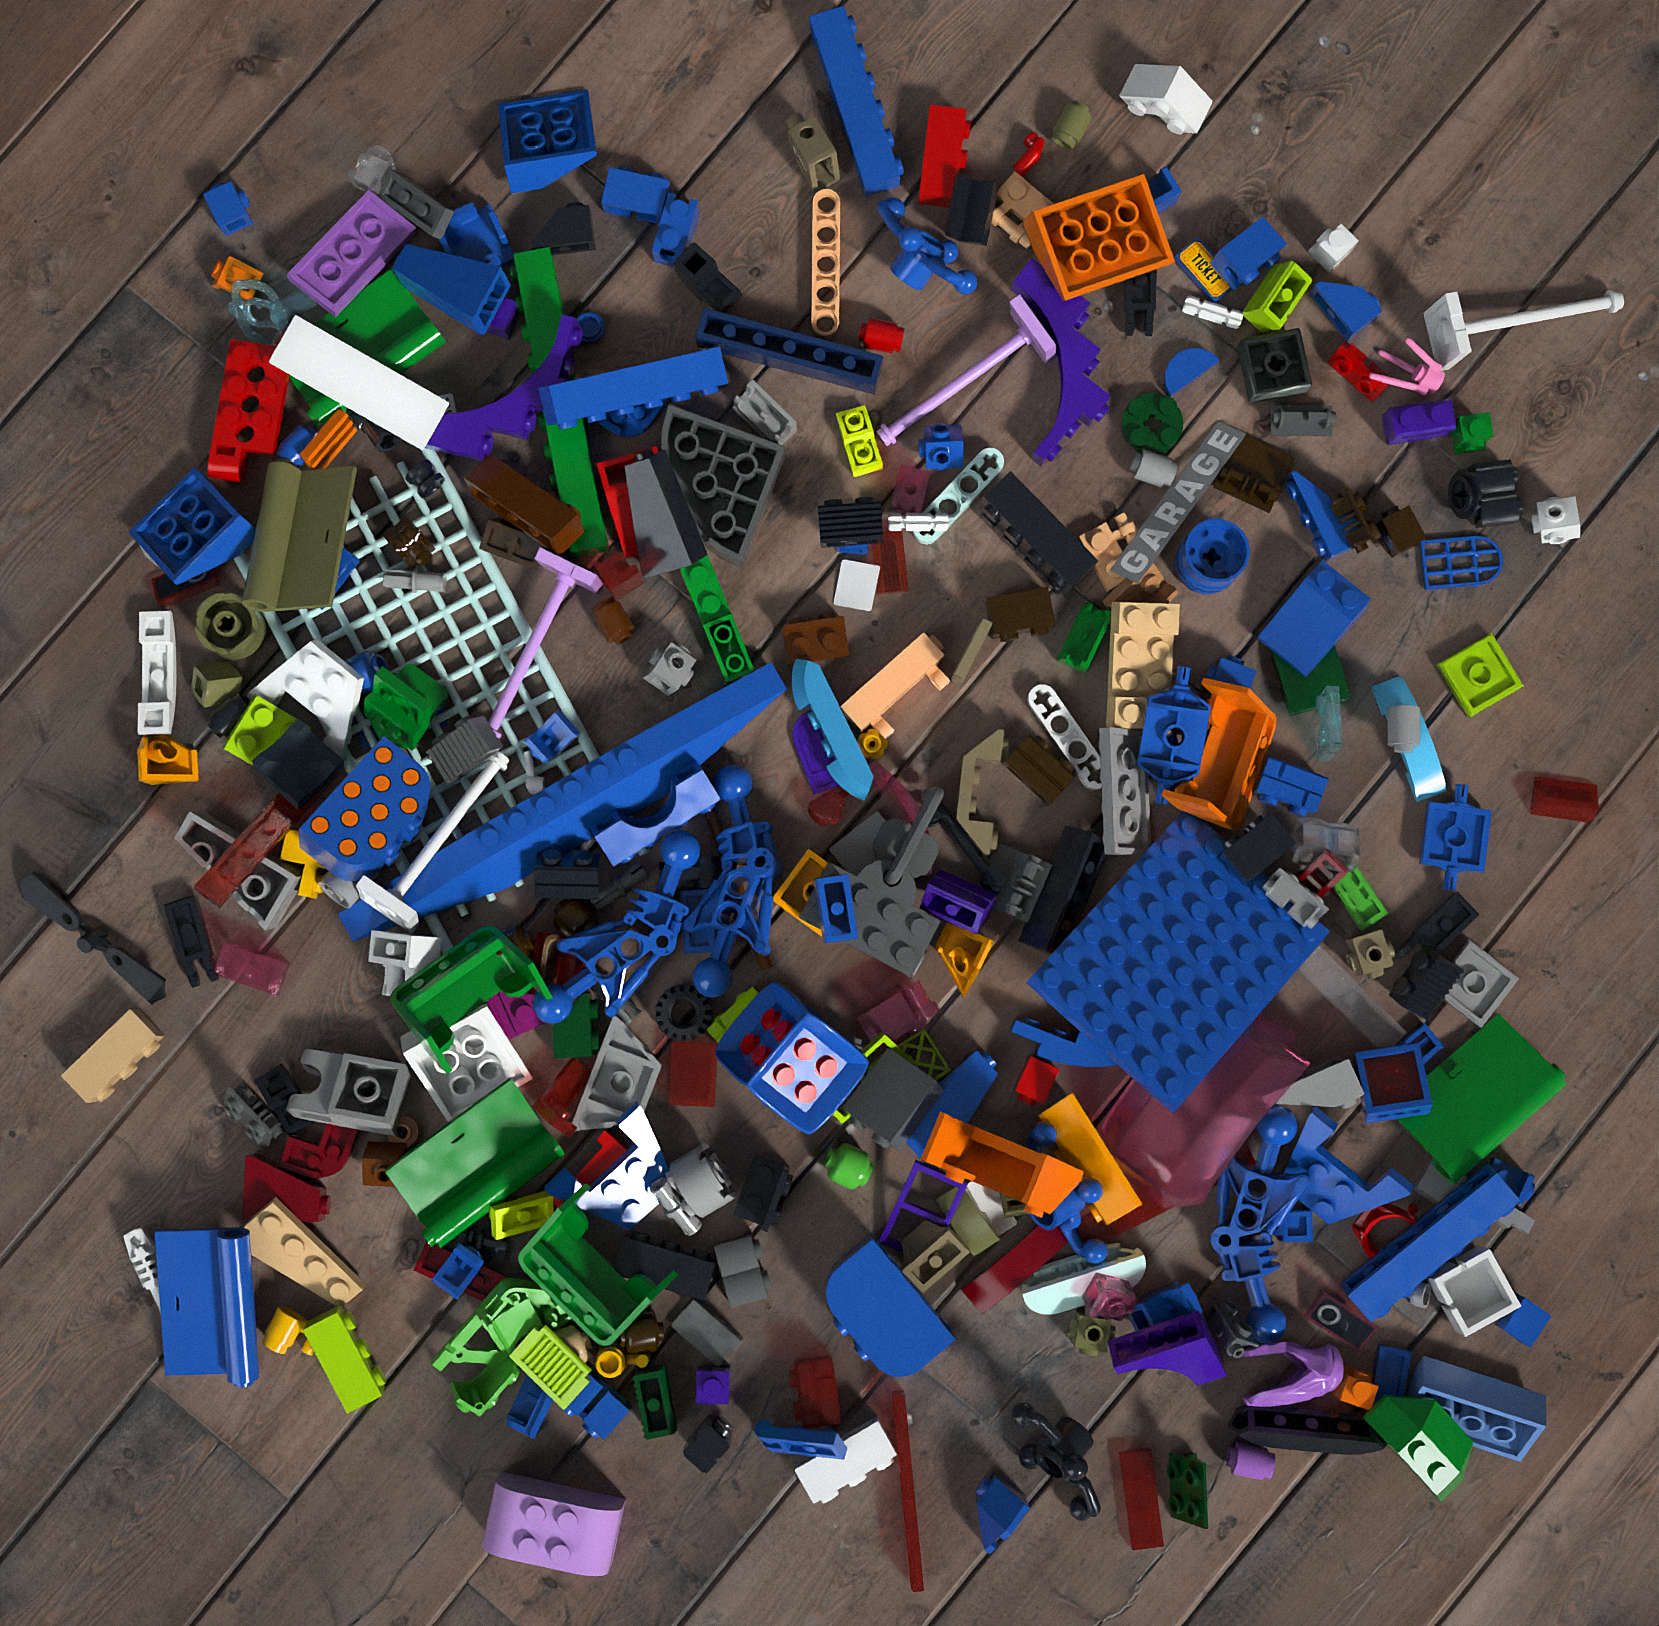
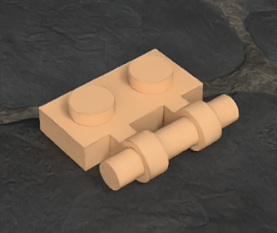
M1014 171L997 191L996 200L1002 205L998 208L994 207L991 224L995 227L999 225L1010 235V240L1015 244L1020 243L1028 250L1031 244L1023 222L1017 225L1007 217L1008 213L1011 211L1022 221L1033 211L1053 205L1054 203Z
M1125 512L1114 518L1119 529L1113 533L1105 522L1078 537V540L1098 560L1094 570L1106 592L1115 589L1125 579V577L1110 570L1122 554V550L1117 542L1125 538L1129 544L1138 530L1134 522L1129 521Z

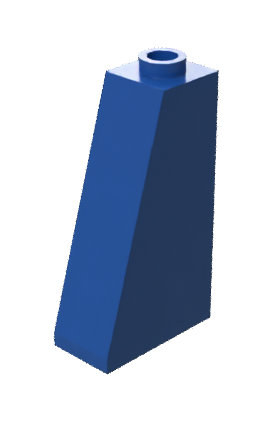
M405 244L392 268L404 288L480 335H485L511 286L501 266Z
M974 1050L938 1082L945 1091L906 1142L920 1159L940 1111L968 1123L998 1075L993 1069L997 1063L986 1051L980 1054L977 1050ZM923 1161L924 1164L940 1170L939 1167Z

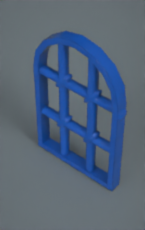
M1469 535L1468 537L1424 540L1420 543L1421 568L1425 590L1469 586L1478 587L1495 579L1503 566L1501 549L1494 541L1487 537ZM1475 540L1484 541L1490 544L1493 549L1476 550ZM1470 541L1471 549H1468V551L1450 552L1449 542ZM1444 543L1445 551H1442V553L1425 554L1424 544ZM1497 553L1498 565L1478 567L1477 557L1480 554ZM1472 555L1473 565H1470L1468 568L1452 569L1451 559L1458 556ZM1446 558L1447 568L1444 567V570L1427 571L1426 559ZM1496 570L1495 574L1488 580H1479V573H1482L1481 571ZM1474 572L1475 582L1453 583V576L1456 573ZM1448 575V584L1429 586L1428 576Z

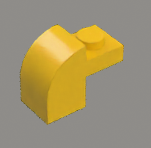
M287 829L280 859L304 865L298 895L317 899L318 893L323 892L318 882L324 876L322 873L323 869L326 868L299 847V831Z

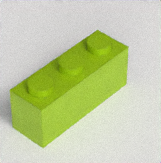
M340 1304L307 1321L303 1332L348 1414L381 1397L385 1388L386 1378L379 1366L374 1367L369 1356L372 1353L367 1341L364 1338L359 1339L355 1331L357 1324L352 1313L349 1310L345 1312Z

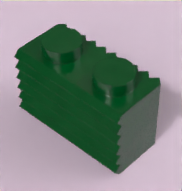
M666 1365L638 1369L632 1380L635 1381L633 1386L636 1387L635 1393L638 1394L636 1399L639 1401L637 1405L640 1407L638 1412L641 1413V1425L644 1426L642 1429L645 1433L643 1438L649 1440L675 1434L678 1427Z

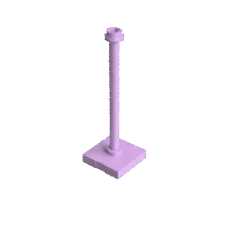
M1020 294L1009 302L1011 308L1010 315L1019 327L1017 329L1018 333L890 426L886 427L884 423L880 425L881 428L876 432L886 446L891 443L894 445L897 442L894 437L1023 344L1028 346L1031 343L1045 364L1056 358V344Z
M541 547L537 552L535 560L543 568L557 574L555 579L558 581L488 721L490 727L493 728V732L496 733V737L499 739L502 734L497 731L569 586L573 587L575 583L599 594L604 584L596 574Z

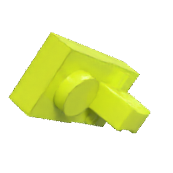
M547 1191L490 1206L489 1218L491 1220L492 1236L498 1240L541 1228L554 1213L553 1196L549 1195Z

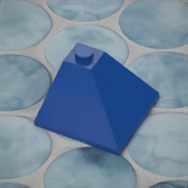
M588 89L498 104L504 167L511 193L542 189L597 156Z
M194 467L129 531V534L172 582L178 585L238 557L254 541L256 528Z

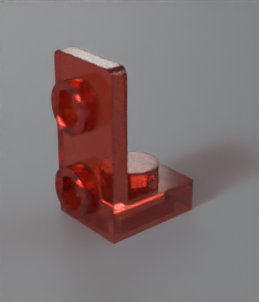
M571 1058L532 1106L551 1126L569 1138L578 1127L569 1119L572 1114L566 1108L586 1085L592 1072L591 1069L575 1058Z

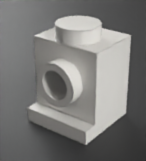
M1340 224L1334 231L1328 228L1317 239V243L1308 250V253L1330 273L1351 253L1358 240Z

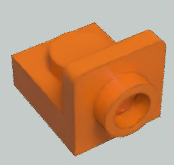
M228 256L223 262L218 260L211 273V277L215 279L212 287L216 289L222 288L250 302L264 273Z

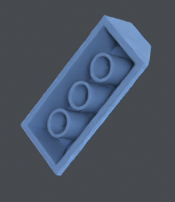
M1426 1356L1422 1357L1411 1374L1405 1396L1434 1398L1473 1441V1447L1521 1462L1546 1428V1395Z

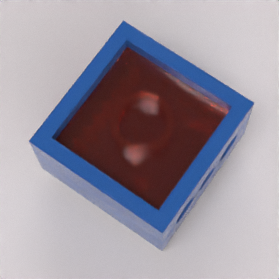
M1419 1043L1355 1052L1353 1066L1364 1092L1360 1099L1365 1123L1430 1114L1432 1100Z

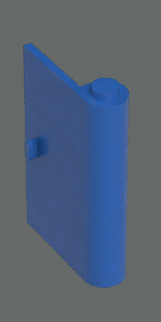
M241 1227L156 1229L154 1233L165 1376L227 1374V1381L234 1384L235 1387L251 1386L253 1381L259 1378L250 1231Z

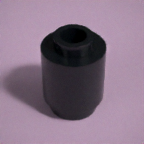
M239 693L233 698L230 696L208 716L211 721L208 727L220 739L224 735L228 738L249 705L248 701Z

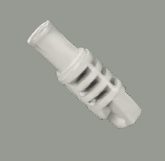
M141 1226L126 1233L123 1237L130 1260L143 1288L145 1287L146 1290L150 1289L160 1310L156 1246L144 1227Z

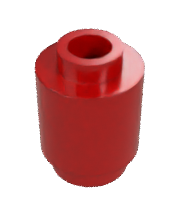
M869 317L868 323L862 322L858 341H863V348L890 354H892V351L900 352L905 328L899 327L898 323Z

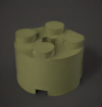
M216 593L203 601L198 608L195 632L199 641L210 651L230 660H238L252 655L258 650L267 635L266 623L262 612L248 609L242 605L243 596ZM230 621L234 622V628L231 631H228L230 628L227 624Z

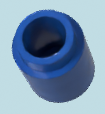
M299 424L279 444L281 448L276 454L281 459L292 461L294 466L298 467L300 465L302 467L305 462L299 454L317 432L309 424L305 428Z

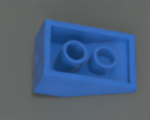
M1322 560L1300 584L1257 639L1306 678L1363 615L1371 598Z

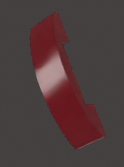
M1036 1224L1033 1227L1034 1229L961 1289L981 1314L985 1313L1016 1289L1068 1242L1060 1229V1225L1052 1230H1045Z

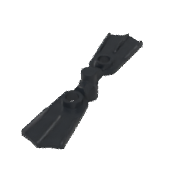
M33 872L20 881L22 899L68 931L78 929L81 937L77 940V946L82 952L89 953L93 949L105 952L108 964L151 1005L167 996L165 993L166 979L142 961L132 957L124 948L111 947L112 943L106 939L108 932L103 926H97L94 929L86 922H81L80 924L81 916L78 910L66 903L61 898V895L37 872Z

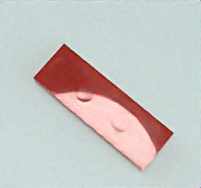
M1151 1449L1119 1451L1131 1549L1133 1551L1164 1547Z

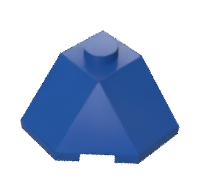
M993 1472L990 1478L985 1476L975 1489V1493L978 1494L975 1499L984 1550L989 1554L998 1545L994 1541L998 1537L1006 1540L1030 1509L1025 1494L995 1472Z

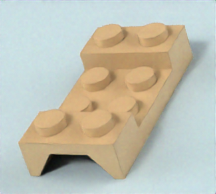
M1112 601L1107 727L1143 729L1148 702L1146 696L1171 687L1174 635H1178L1180 604Z

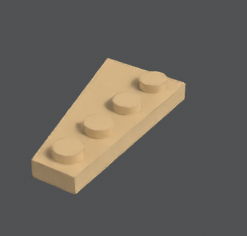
M277 1197L272 1199L241 1226V1228H246L250 1231L252 1256L335 1306L341 1304L343 1307L363 1290L365 1283Z

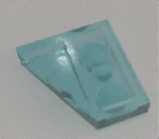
M1326 686L1320 696L1316 698V713L1319 715L1317 762H1330L1342 748L1339 686Z

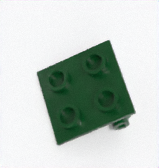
M1169 1452L1167 1474L1170 1479L1168 1505L1171 1517L1203 1529H1208L1206 1463L1197 1459V1453L1194 1452L1184 1453V1456Z

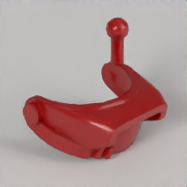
M1387 1203L1360 1213L1351 1227L1359 1239L1364 1252L1370 1258L1380 1251L1375 1247L1369 1235L1372 1226L1382 1219L1392 1217L1401 1218L1415 1225L1417 1222L1415 1214L1418 1212L1416 1204L1408 1205V1212L1396 1205Z

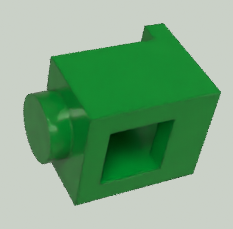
M1490 412L1459 416L1455 420L1456 429L1451 432L1454 455L1486 450V443L1494 437Z

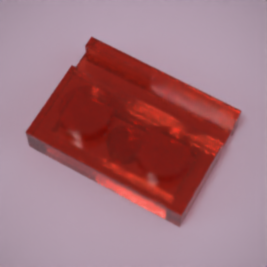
M672 1042L669 1105L715 1107L718 1061L715 1056V1050L718 1043Z

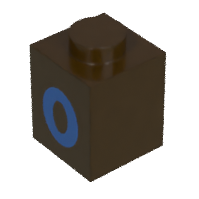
M1395 506L1381 514L1383 519L1376 524L1392 558L1427 539L1410 506L1401 510L1398 506Z

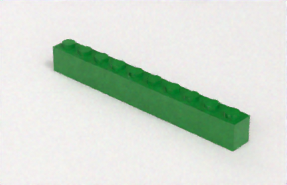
M550 247L514 253L515 264L510 265L513 283H519L521 293L515 295L519 313L524 312L526 323L521 324L524 342H530L532 353L527 354L530 372H535L553 348L561 315H564ZM575 369L573 375L571 377H568L567 380L571 381L576 379ZM544 412L538 413L541 431H547L549 442L544 443L547 461H553L555 471L549 473L552 490L559 492L560 502L566 506L571 504L581 514L580 521L584 529V533L565 551L570 550L573 559L610 552L584 418L577 419L578 426L559 430L558 424L547 425Z

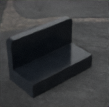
M956 174L945 236L960 243L987 246L999 184L992 181L971 179L964 174Z

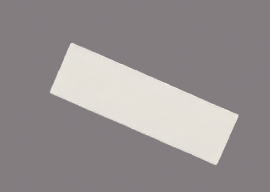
M297 315L294 316L269 360L270 364L421 450H424L449 406V402Z

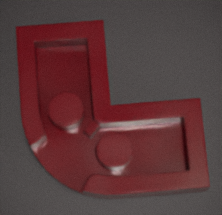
M326 1123L319 1145L289 1136L278 1167L311 1178L332 1176L342 1170L348 1163L360 1130Z

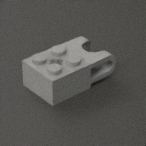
M312 1049L303 1051L300 1060L303 1068L308 1073L321 1077V1083L310 1094H293L290 1096L286 1110L293 1117L395 1136L411 1080L406 1064L347 1053L341 1055Z

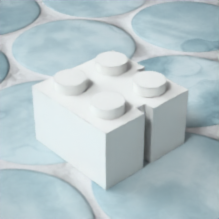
M1481 1245L1455 1258L1457 1265L1448 1262L1441 1266L1437 1274L1426 1278L1438 1301L1445 1304L1441 1307L1455 1332L1464 1337L1521 1307L1491 1250Z

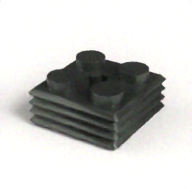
M1299 328L1240 340L1237 350L1250 403L1306 393L1310 390L1312 380ZM1271 360L1274 361L1275 365L1280 364L1281 367L1277 372L1269 368L1268 365Z

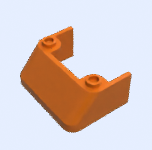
M1203 678L1201 684L1212 694L1206 701L1211 706L1208 721L1212 727L1203 749L1199 775L1193 777V780L1182 781L1181 784L1176 786L1174 792L1163 789L1161 795L1181 811L1221 827L1238 830L1245 818L1276 729V716L1250 688Z
M941 1111L920 1159L947 1170L945 1177L963 1184L966 1178L1026 1204L1024 1211L1041 1218L1044 1212L1051 1214L1079 1184L1084 1172L1049 1155L1038 1153L991 1134Z

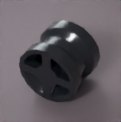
M425 459L416 464L407 473L405 480L410 485H415L417 493L421 498H426L442 486L445 478L441 473H436L433 470V464L429 459Z

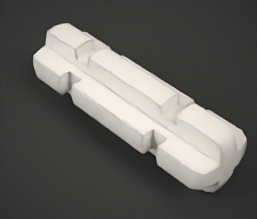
M1191 295L1185 299L1183 312L1194 316L1196 313L1199 314V318L1221 325L1222 322H1225L1226 326L1238 329L1243 319L1242 311L1233 308L1229 311L1226 306L1207 300L1201 302L1199 301L1200 298Z
M890 513L888 515V529L890 531H901V528H905L906 531H930L931 529L947 531L949 527V517L946 513H935V516H931V513H906V516H901V513Z

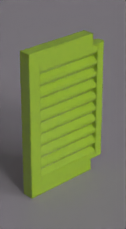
M547 1325L541 1330L537 1326L534 1327L509 1356L563 1410L571 1404L591 1381L587 1375L592 1369Z

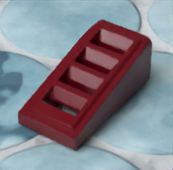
M1326 848L1302 869L1296 877L1299 883L1302 882L1311 892H1314L1321 898L1350 870ZM1326 859L1339 872L1334 875L1322 862ZM1314 869H1320L1329 880L1326 882ZM1308 875L1321 886L1319 889L1306 878Z

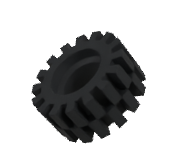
M676 985L667 989L659 997L657 1006H655V1020L658 1023V1028L668 1038L676 1041H690L704 1034L712 1021L711 1017L713 1014L710 1000L700 994L696 987L691 985ZM683 1000L692 1003L696 1009L695 1019L692 1023L685 1026L677 1024L671 1014L673 1006Z

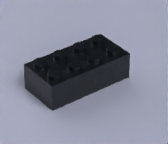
M1011 471L983 497L979 509L982 512L980 516L983 521L991 528L996 526L1004 534L1002 536L1003 541L1012 550L1018 549L1025 556L1023 560L1032 571L1036 573L1039 570L1047 578L1045 583L1055 594L1061 593L1066 597L1093 571L1098 563L1094 555Z

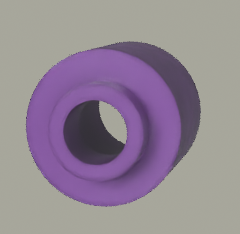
M1236 1442L1234 1448H1228L1226 1466L1230 1467L1231 1474L1261 1481L1264 1478L1271 1479L1275 1468V1453L1268 1452V1449L1264 1447Z

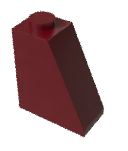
M260 1154L245 1156L242 1220H249L275 1197L301 1222H320L325 1220V1215H329L331 1197L326 1195V1187L298 1173L280 1168L278 1163Z

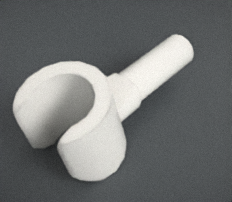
M530 751L524 752L527 768L526 787L530 794L535 795L545 789V778L535 777L532 754Z

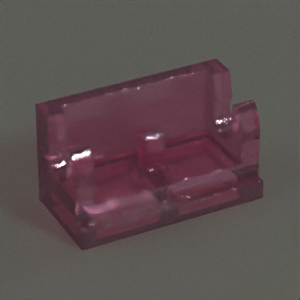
M223 943L215 968V973H218V976L279 996L290 963L232 943Z

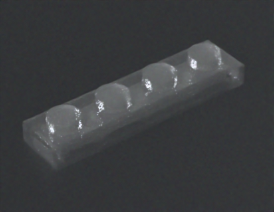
M1320 945L1298 968V971L1376 1049L1393 1047L1407 1033Z

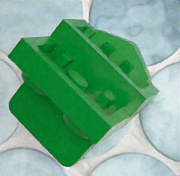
M413 664L405 665L398 673H391L382 666L374 674L373 691L365 698L364 715L370 719L371 726L379 741L385 736L399 748H409L413 751L428 731L431 720L446 702L448 690Z

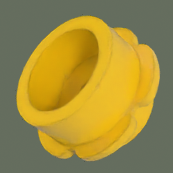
M869 729L867 733H862L857 740L866 759L872 758L876 760L884 755V750L888 747L887 738L884 739L875 729ZM873 741L875 746L870 747L869 743Z

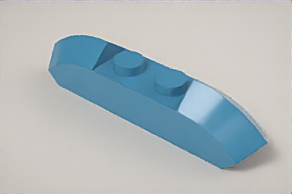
M795 659L792 671L794 700L798 711L806 708L811 709V712L807 713L814 730L820 728L825 740L821 741L827 757L834 756L835 761L826 766L833 779L845 791L860 800L866 801L874 776L819 664L808 660Z

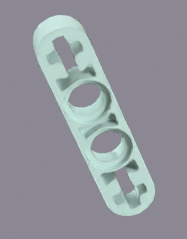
M995 448L982 450L923 513H931L932 511L934 514L941 513L939 504L943 500L949 499L954 501L957 510L954 514L948 515L950 527L1000 474L1004 465V458L1001 452ZM994 457L997 459L995 462L997 468L989 467L983 473V477L987 478L986 481H983L979 473L971 470L975 467L979 472L985 463L983 458L991 459ZM966 477L975 479L978 485L976 491L973 493L964 492L960 487L962 479ZM932 529L934 533L932 536L928 533L922 536L920 534L921 531H913V535L918 542L928 545L934 543L945 531H935V529Z

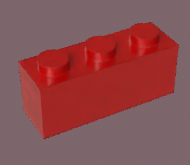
M930 105L918 204L950 208L956 174H959V168H966L968 150L962 149L963 139H969L971 120H965L966 109L938 105Z

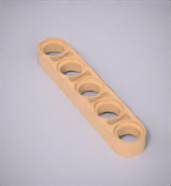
M822 189L813 198L812 331L816 337L828 340L833 338L839 329L840 198L833 190ZM822 198H831L835 202L834 209L830 212L820 210L818 202ZM821 228H831L835 232V237L829 242L821 241L817 236ZM822 257L831 258L835 263L834 268L828 272L821 271L817 267L819 259ZM822 287L831 288L834 291L833 299L828 302L819 300L817 297L818 290ZM822 317H829L833 320L834 327L828 332L820 331L816 325L817 321Z

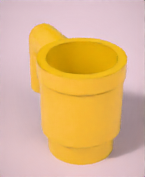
M278 1306L265 1331L266 1336L262 1341L263 1345L274 1352L285 1354L288 1347L293 1345L299 1332L304 1333L303 1328L307 1320L292 1309ZM307 1339L301 1351L312 1356L314 1351Z
M613 1342L611 1345L600 1348L595 1359V1367L602 1376L614 1378L620 1375L627 1365H637L641 1368L646 1367L650 1361L649 1353L628 1355L623 1348L618 1347V1343Z

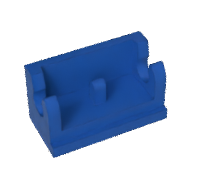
M526 1375L505 1420L507 1421L506 1425L534 1439L542 1426L553 1399L528 1375Z

